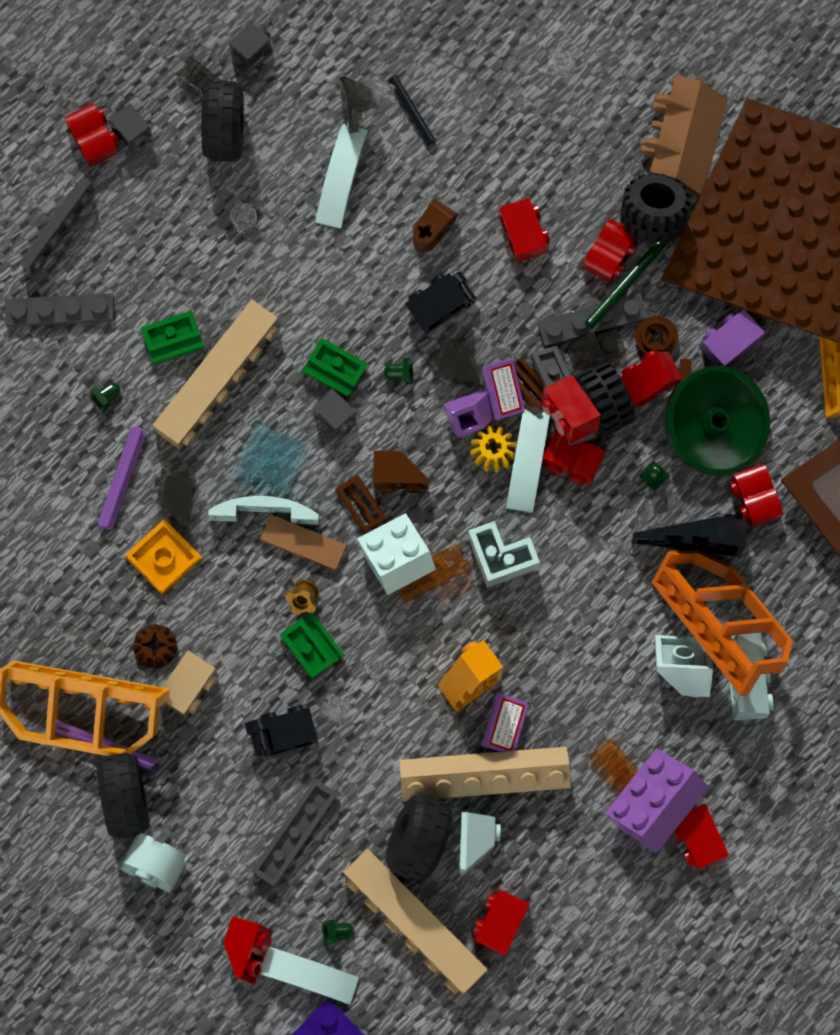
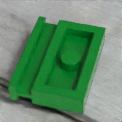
M192 310L141 327L154 366L205 349Z
M321 338L301 371L306 376L349 399L353 389H355L367 370L368 364Z
M308 613L307 616L301 618L279 634L312 680L334 665L335 662L345 657L314 613Z

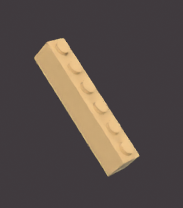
M251 300L152 425L154 431L179 450L184 445L190 446L197 436L195 432L201 424L206 425L214 414L212 409L217 403H224L230 394L228 390L234 382L239 383L247 372L245 367L249 362L252 361L254 363L263 352L261 348L267 340L271 342L279 332L278 317L254 300Z
M567 747L399 760L403 802L408 801L412 796L420 794L441 799L571 788Z
M368 848L343 872L347 878L344 883L355 894L360 891L367 898L364 903L373 913L376 914L380 911L387 918L384 924L394 934L400 931L407 938L403 943L414 954L419 951L426 958L423 963L434 974L439 971L446 978L443 983L453 994L456 995L460 992L464 995L487 972L488 969Z

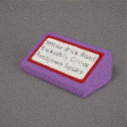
M512 359L496 361L482 367L494 419L499 420L525 411L514 361Z
M497 693L481 746L494 752L516 751L528 703Z

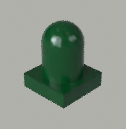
M403 358V363L388 364L384 368V375L390 380H403L406 384H412L413 363L410 358Z
M113 382L108 383L100 390L95 386L90 391V398L104 413L108 410L109 403L120 395L121 389L118 384Z
M653 461L639 477L652 490L656 491L670 475Z
M333 919L321 923L324 945H331L336 943L337 940L349 939L354 933L353 926L347 922L335 923Z

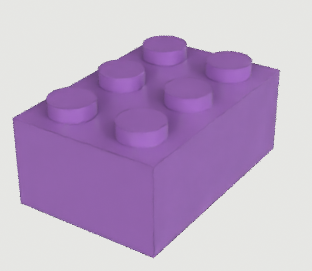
M656 748L605 814L621 831L657 853L709 787L695 770Z

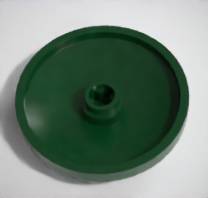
M712 366L696 370L684 377L675 386L667 401L664 421L669 444L677 457L697 472L713 476L736 473L752 464L766 445L770 432V413L767 401L757 384L747 375L736 369Z

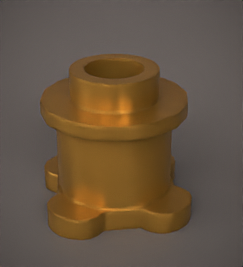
M300 580L295 583L293 590L286 593L285 599L291 605L290 611L292 614L313 613L316 610L317 605L315 602L318 600L320 593L317 585L312 581Z

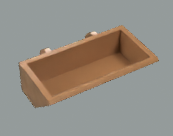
M675 74L670 95L657 94L653 100L652 108L656 112L665 114L663 122L652 121L651 124L652 129L661 131L659 139H643L641 152L646 156L653 157L650 173H655L656 175H661L662 173L666 174V177H674L677 179V183L682 182L685 185L684 190L701 195L707 183L728 99L700 80Z

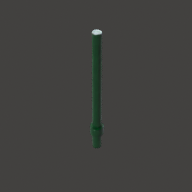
M690 213L688 214L687 222L689 221V219H690V217H691V214H690ZM667 240L666 244L656 242V244L650 247L586 319L584 323L588 328L593 329L667 246L670 240Z

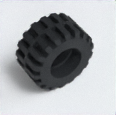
M649 173L648 176L642 174L639 175L638 179L633 178L625 188L620 211V222L623 223L624 230H630L629 235L633 238L638 237V241L643 243L648 241L650 244H656V242L666 244L667 240H676L677 236H681L686 228L691 205L689 191L684 190L685 185L682 182L677 183L676 178L666 177V174L662 173L661 175Z
M603 361L574 376L575 380L601 414L599 430L597 431L603 436H608L636 421L635 407L631 396L617 371L608 362Z

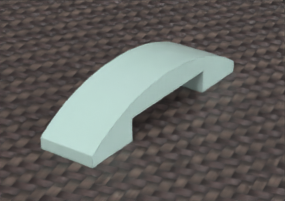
M342 124L327 170L315 223L341 229L368 130Z
M524 404L525 411L522 414L506 509L533 513L550 415H547L543 409L535 414L528 405Z
M249 496L232 499L212 507L208 512L210 521L237 522L238 511L291 513V522L294 524L319 525V514L310 508L291 500L271 496Z
M269 947L265 954L260 974L349 1005L359 980L357 976Z

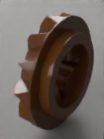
M650 316L638 325L635 333V343H637L640 352L645 354L653 350L672 353L678 343V331L674 323L668 318ZM665 330L661 337L663 344L658 341L649 344L652 338L650 331L657 334Z
M158 624L144 626L135 636L133 643L134 654L137 660L146 667H164L176 655V637L166 626ZM154 635H156L160 644L167 645L157 649L156 657H154L151 648L143 646L151 644Z

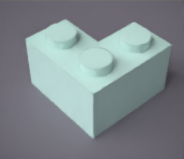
M495 521L468 531V539L487 588L539 569L540 561L530 537L504 546Z

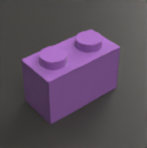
M741 310L738 314L735 311L723 320L724 325L718 330L715 328L711 329L702 338L704 342L701 350L715 366L730 367L763 339L764 330L746 310Z

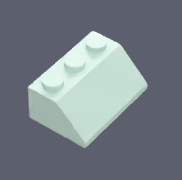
M761 633L731 636L752 664L755 661L764 660V656L768 655L767 641L762 639ZM770 673L760 675L749 695L740 696L730 683L734 721L761 719L769 716V711L773 710V696L767 693L766 684L771 681Z

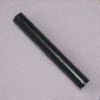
M397 75L388 79L389 84L426 145L429 146L435 143L436 139Z

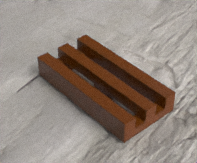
M521 357L514 362L517 377L519 378L518 382L522 399L536 414L543 409L541 401L543 399L544 387L539 376Z
M359 475L354 476L335 488V491L364 535L387 521L386 516ZM357 483L379 518L373 519L352 487L353 484ZM345 489H348L351 496L353 497V499L355 500V502L369 522L368 525L364 524L359 514L357 513V511L345 495Z

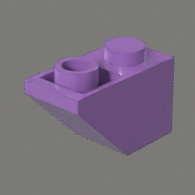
M487 388L443 404L450 429L458 438L485 428L494 419Z

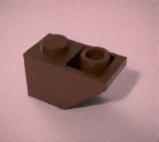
M374 451L373 488H379L381 493H393L395 489H406L407 493L412 494L422 493V489H428V477L402 451Z

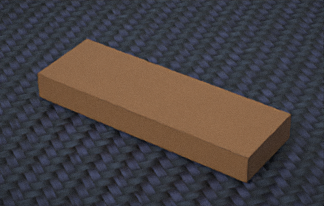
M270 515L260 538L262 542L333 571H337L347 547L343 543L274 515Z

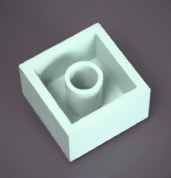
M406 513L357 538L366 561L387 595L436 570L429 549Z

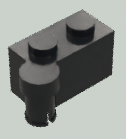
M461 271L452 276L450 273L438 275L430 282L431 286L423 291L422 289L415 291L409 296V301L405 303L426 334L460 312L462 306L464 309L470 307L471 305L467 298L473 304L477 302L478 298L468 286V280Z
M298 705L288 708V713L277 715L276 712L261 715L260 719L246 722L244 725L247 735L251 737L254 756L262 755L260 746H262L264 757L317 744L318 738L310 708Z

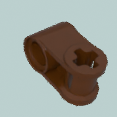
M434 199L413 228V244L415 248L421 252H429L435 248L443 235L449 231L456 221L458 213L437 199Z

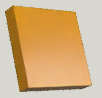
M166 519L161 521L125 555L126 559L162 596L203 559Z

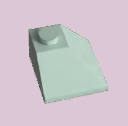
M655 635L656 671L683 696L695 698L710 697L713 674L712 659L696 638Z
M462 812L460 875H466L494 848L495 841H500V824H495V817Z

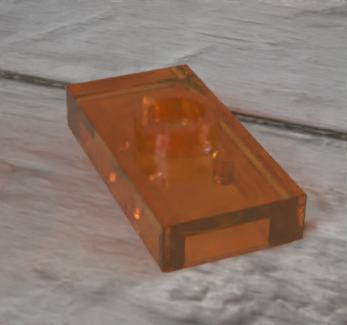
M611 738L589 756L620 792L624 790L639 771Z

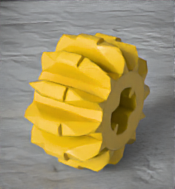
M488 426L487 435L479 430L477 432L479 439H472L471 445L475 448L470 450V455L477 457L475 460L476 466L485 462V472H488L490 465H494V471L497 473L500 470L499 464L504 468H508L510 465L508 460L515 459V453L512 450L516 449V443L509 442L512 438L511 433L502 436V427L497 429V433H493L492 427ZM494 444L495 448H497L496 454H492V451L489 450V445Z

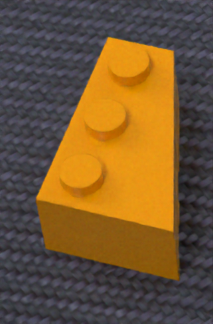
M484 640L478 644L476 641H473L462 649L463 654L438 684V687L456 712L501 681L503 666Z

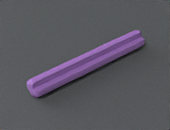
M132 427L98 520V526L103 529L112 530L115 525L146 436V431L140 427Z
M57 720V737L93 743V733ZM103 738V745L128 749L126 746ZM136 750L131 753L137 756L141 771L146 773L153 771L156 764L155 758Z

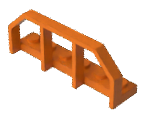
M697 549L668 551L651 583L740 696L750 694L761 674L782 672L788 662L793 640L733 566ZM692 563L724 578L730 586L697 588L695 592L674 565ZM740 598L756 619L725 622L722 626L704 602ZM768 632L781 648L780 656L777 659L758 660L754 664H752L731 637L732 635Z

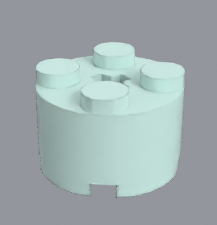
M140 833L134 839L120 870L132 876L137 875L147 885L154 888L158 887L171 893L188 857L164 842L162 844L154 841L155 838Z

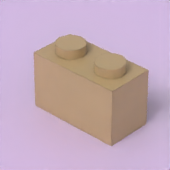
M187 650L163 685V688L170 689L169 700L164 704L185 718L189 713L194 715L202 704V700L199 699L205 690L210 692L218 680L215 676L217 673L216 668Z

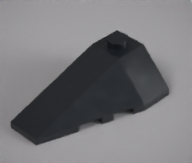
M724 514L723 517L634 532L631 543L678 550L697 549L709 554L740 557L746 546V520H741L738 515Z

